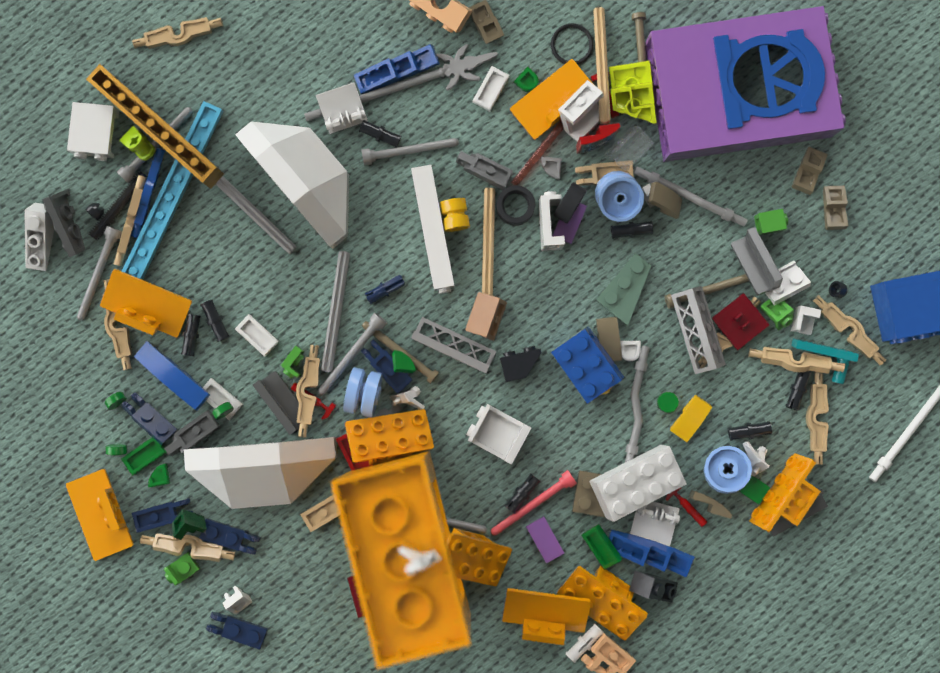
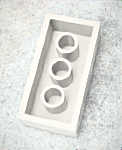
M659 445L589 481L606 519L613 522L686 485L670 446Z

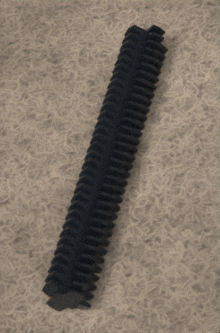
M141 171L137 172L138 174H135L136 176L131 180L132 182L127 184L128 186L124 188V192L119 194L120 196L116 198V202L111 204V208H108V212L103 214V218L100 217V222L95 224V228L92 227L93 230L88 235L96 240L99 239L100 235L104 234L103 231H105L106 227L110 223L112 224L111 221H114L115 217L117 218L116 215L120 214L119 211H122L123 207L125 208L126 203L128 204L127 201L131 200L130 197L133 195L138 175L148 176Z

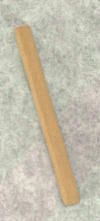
M597 7L594 9L598 89L603 92V97L598 101L599 123L609 124L611 118L605 9Z
M485 188L482 293L493 296L495 188Z

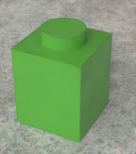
M783 209L762 212L754 216L756 230L760 236L782 232L787 229L788 217L786 213L784 214Z

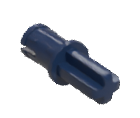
M398 275L385 283L381 282L376 288L365 292V296H367L366 298L369 303L373 304L385 296L389 297L390 293L403 287L405 282L402 276Z

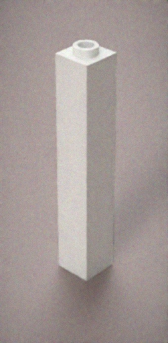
M426 165L411 168L434 291L439 290V294L451 292V288H454V281L432 166Z

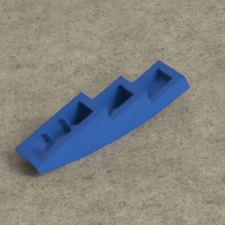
M429 44L414 52L408 51L394 59L388 58L354 74L360 93L364 94L419 74L440 63L433 45Z
M146 341L134 356L147 370L194 410L198 411L210 396L187 372L180 369L152 343Z
M612 530L609 536L610 541L620 556L641 566H644L646 563L664 572L666 569H669L687 577L695 558L673 547L633 534Z

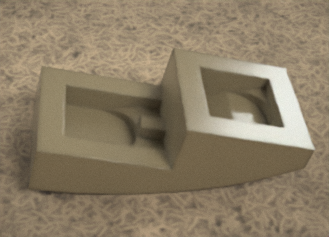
M487 0L469 7L472 10L470 16L485 44L504 36Z
M808 147L791 188L811 195L818 176L823 170L828 154Z
M658 182L652 183L648 203L659 207L661 213L678 219L682 204L681 197Z
M845 185L824 186L825 229H847L848 220L845 207L848 202Z
M617 317L596 319L599 342L613 361H621L622 353Z
M691 490L689 498L708 503L707 512L731 519L732 514L722 504L707 495Z

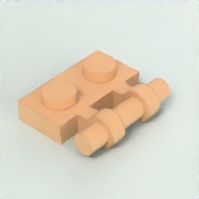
M605 633L602 634L591 648L595 656L591 658L584 654L581 658V661L586 664V668L596 673H626L636 662L632 655ZM604 661L609 667L604 669L600 664Z

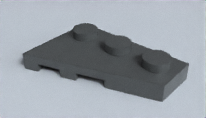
M66 189L42 200L46 212L51 217L54 230L62 241L63 249L71 257L84 251L85 246L79 226L73 221L75 211L73 206H69L67 197L70 196L69 189Z

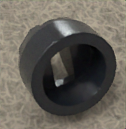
M92 203L85 210L98 221L104 214V208L101 207L98 210L97 208L100 204Z
M834 281L829 287V294L835 298H843L847 294V285L843 282Z

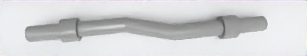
M636 166L633 174L646 179L650 184L658 182L698 206L720 215L721 219L728 222L731 220L741 226H745L748 219L735 214L733 210L727 207L724 209L679 185L661 178L658 173L648 172Z
M642 346L639 360L636 361L634 368L636 373L630 396L635 421L630 442L625 450L627 452L625 462L633 459L635 454H638L639 449L637 445L643 424L639 392L644 372L647 371L648 367L646 362L650 347Z

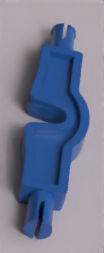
M157 148L154 160L152 161L131 233L132 237L138 238L144 225L151 202V195L155 189L161 169V162L165 153L163 149Z

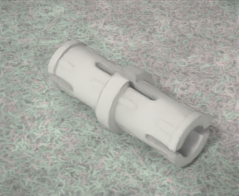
M594 623L583 636L580 635L577 638L578 641L566 652V655L576 663L587 650H591V645L604 632Z

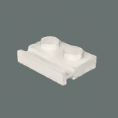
M792 261L778 269L783 278L781 286L765 294L775 306L811 286V282L800 267H797L796 262Z

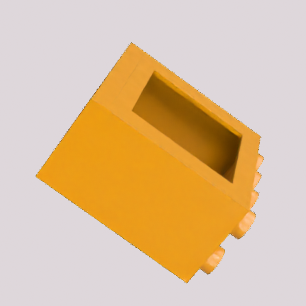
M430 451L352 470L332 480V492L335 496L334 500L335 504H337L377 669L471 645V612L463 580L455 577L446 541L449 537L450 529ZM406 547L419 553H428L435 550L441 560L424 569L417 570L414 575H409L405 569L412 561L400 554L399 548Z

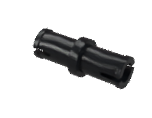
M363 120L359 129L360 133L362 132L375 138V141L385 142L397 148L401 139V135H397L386 130L384 126L379 127L366 120Z
M632 221L625 225L611 226L612 239L628 236L635 238L636 235L653 234L652 221L634 223Z
M213 300L200 304L208 320L206 323L208 326H211L217 342L229 338L230 336L222 322L223 317L219 316Z
M187 314L186 329L182 334L184 341L181 355H187L188 347V356L195 355L196 340L200 335L198 334L200 315H195L194 323H192L194 314Z
M812 371L797 373L795 382L790 387L791 393L786 404L787 408L799 410L803 394L807 392L806 386Z
M770 421L758 424L746 423L745 426L728 428L730 441L742 438H749L750 440L754 439L755 436L772 435Z
M530 473L523 484L515 489V494L504 506L515 514L523 502L530 498L529 495L541 481Z

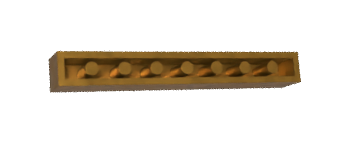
M99 64L87 77L86 80L207 187L211 189L224 175L218 167L102 65Z

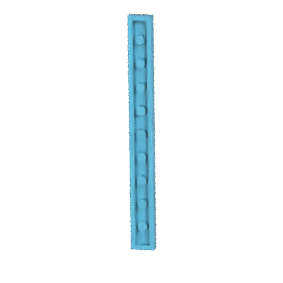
M203 101L185 138L202 154L224 112L222 109ZM176 159L122 269V272L142 280L193 176Z

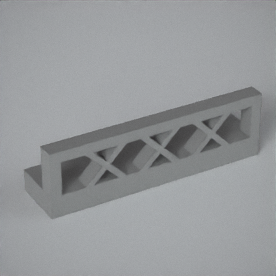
M702 286L671 295L695 374L725 366L726 363ZM687 295L689 302L687 308L681 306L679 297ZM688 315L694 318L695 324L693 328L689 327L686 323ZM694 335L700 338L701 344L699 348L692 343ZM700 355L706 358L707 367L700 368L698 362Z
M424 317L421 318L416 331L413 332L411 339L485 374L496 353L495 350ZM423 324L431 325L435 334L428 337L421 334L420 330ZM435 328L442 330V332L437 333ZM443 333L450 334L453 343L448 345L440 343L438 335ZM454 337H457L461 340L455 342ZM465 341L470 344L472 351L463 354L459 352L456 344ZM472 345L480 349L474 350ZM484 350L491 353L486 364L477 360L476 352Z

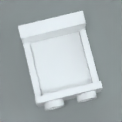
M588 80L558 109L564 131L577 142L579 137L587 136L599 124L598 101L603 97V92Z
M73 102L67 151L79 159H87V156H93L95 160L107 161V158H114V154L111 153L114 120L119 118V110L110 105Z
M553 191L545 192L544 195L540 196L538 202L541 251L562 250L565 245L564 236L552 237L550 206H559L562 199L561 194L556 195V192Z
M489 404L486 407L481 406L476 415L479 418L476 426L471 424L466 434L469 436L468 441L512 465L531 427Z

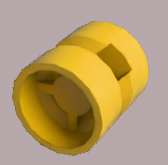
M453 198L440 202L441 214L445 216L443 220L444 232H454L470 228L469 217L465 214L467 211L465 198Z

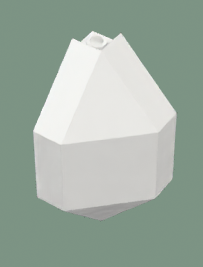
M250 122L235 134L331 249H334L348 237L349 174L311 128Z
M336 437L230 447L184 449L185 471L231 509L291 504L338 457Z

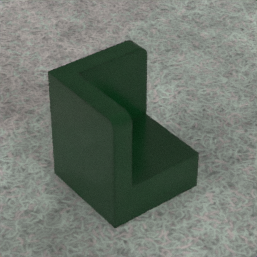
M182 509L172 522L174 538L182 540L187 532L195 533V531L204 533L207 530L205 517Z

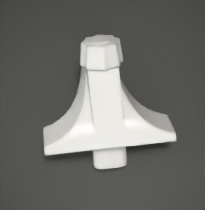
M416 386L411 388L410 391L390 396L393 406L404 403L419 410L425 408L424 405L414 399L421 392Z
M749 442L743 443L747 456L751 461L752 476H756L769 468V465L765 463V455L767 453L765 447L760 446L755 451Z
M406 547L399 548V553L412 561L405 569L409 575H414L417 570L424 569L441 560L435 550L428 553H419Z

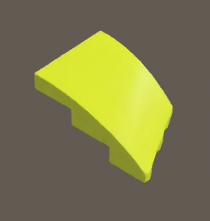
M650 60L610 66L613 110L649 121L653 124L657 123Z

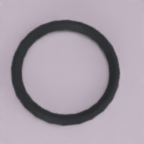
M565 24L559 27L552 36V53L558 61L566 64L568 61L561 58L555 49L556 37L564 29H580L588 37L589 49L582 59L575 61L579 65L585 62L592 53V36L585 27L579 24Z

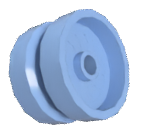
M612 171L598 181L595 189V199L602 213L608 219L623 222L634 218L641 211L644 204V193L639 183L629 173Z
M353 367L347 384L343 411L355 414L361 402L360 412L362 416L373 417L381 395L383 374L372 371L369 373L365 383L366 373L364 369Z
M732 446L719 447L712 451L705 461V480L712 489L719 493H736L743 489L751 478V461L746 453L739 448ZM725 467H729L731 469L730 474H724L723 470L725 469Z

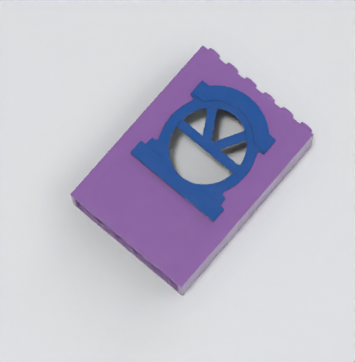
M824 6L651 31L645 42L647 61L650 60L655 110L663 162L832 138L844 129L846 120L845 115L841 112L842 96L838 93L837 85L839 78L834 70L835 55L831 52L832 36L828 33V14L825 13ZM768 45L781 46L787 49L788 53L771 66ZM756 46H759L769 108L758 107L745 101L737 92L733 82V71L736 62L746 51ZM797 58L803 69L802 86H798L773 75L791 60ZM774 86L795 93L796 96L788 103L778 106Z

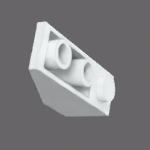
M34 203L25 209L26 268L46 271L54 227L50 215L44 208V204Z

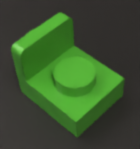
M769 299L761 305V310L775 323V328L778 331L783 327H788L793 322L794 309L785 301L774 306Z
M295 346L280 365L284 368L283 373L292 379L302 376L292 367L294 365L298 366L304 359L302 355L304 350Z
M187 552L164 568L166 572L165 577L171 584L173 583L177 586L198 571L200 567L191 557V554Z

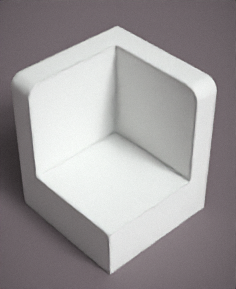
M805 306L795 307L791 331L811 335L814 320L820 318L821 310Z

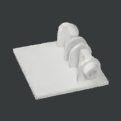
M355 82L316 95L329 134L361 124L363 120L368 121Z
M654 501L636 510L630 534L670 546L676 523L678 524L680 515H678L680 508Z

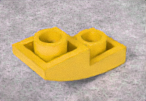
M695 394L683 408V413L670 427V431L685 442H688L705 420L712 406Z

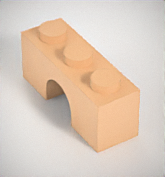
M409 0L410 6L417 10L423 9L427 12L426 16L435 22L439 20L443 23L442 27L450 33L454 31L460 32L472 13L471 9L458 0H451L444 9H440L436 5L435 0Z

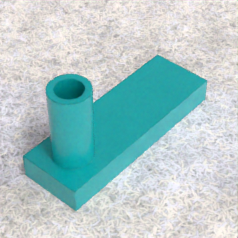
M795 338L792 340L791 346L794 348L836 357V363H845L844 372L834 371L832 382L844 384L850 361H858L859 354L852 351Z

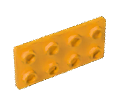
M571 59L510 107V111L529 135L536 140L561 120L558 109L590 79L576 62Z
M114 269L100 306L115 312L114 320L150 335H154L159 330L177 338L180 335L192 300Z
M425 409L346 421L345 423L352 461L354 463L369 461V465L379 464L434 448Z
M796 453L789 457L785 468L776 476L773 486L768 490L759 507L755 508L752 512L749 522L770 532L780 516H782L793 525L798 526L821 492L805 480L816 462L813 459Z
M105 469L66 483L67 491L94 561L134 545Z
M453 528L446 542L455 577L497 586L512 548L496 544L484 535Z
M601 565L596 570L595 575L578 566L557 592V595L590 599L591 606L588 616L624 641L628 639L648 616L645 610L632 602L634 593L629 591L630 585L607 569L604 570Z
M508 588L502 621L522 624V640L564 645L565 630L585 632L591 600Z

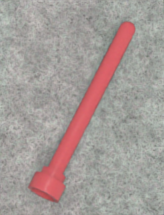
M568 470L561 474L562 477L559 478V482L517 510L515 514L513 513L493 527L491 534L494 536L498 535L563 488H572L577 482Z

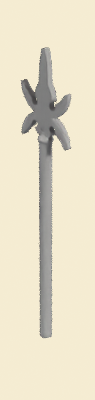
M466 44L457 51L455 59L446 54H436L438 59L450 62L448 65L444 64L443 68L359 95L361 102L364 103L446 76L450 78L451 75H454L446 87V91H449L457 84L460 76L469 81H479L480 77L471 74L470 71L474 70L478 65L496 58L498 54L493 52L479 56H465L461 60L460 58L464 56L468 48V44ZM321 109L304 114L306 121L323 116Z

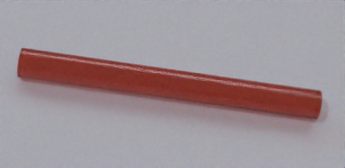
M561 120L511 181L514 186L522 182L562 132L564 127Z

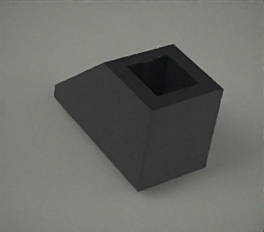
M535 346L523 348V353L516 354L515 351L503 353L504 357L500 358L505 383L526 378L542 353L541 348L536 349Z
M635 570L629 591L648 599L672 603L677 592L678 582Z

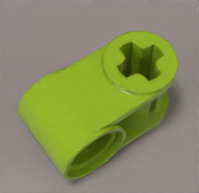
M134 125L120 139L122 144L143 161L150 159L155 152V147Z

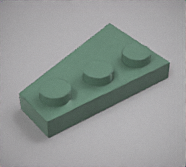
M635 253L596 299L599 304L626 326L629 325L651 265Z

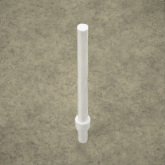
M940 385L885 457L882 456L877 462L878 466L869 476V479L873 482H876L885 470H889L893 459L940 400Z

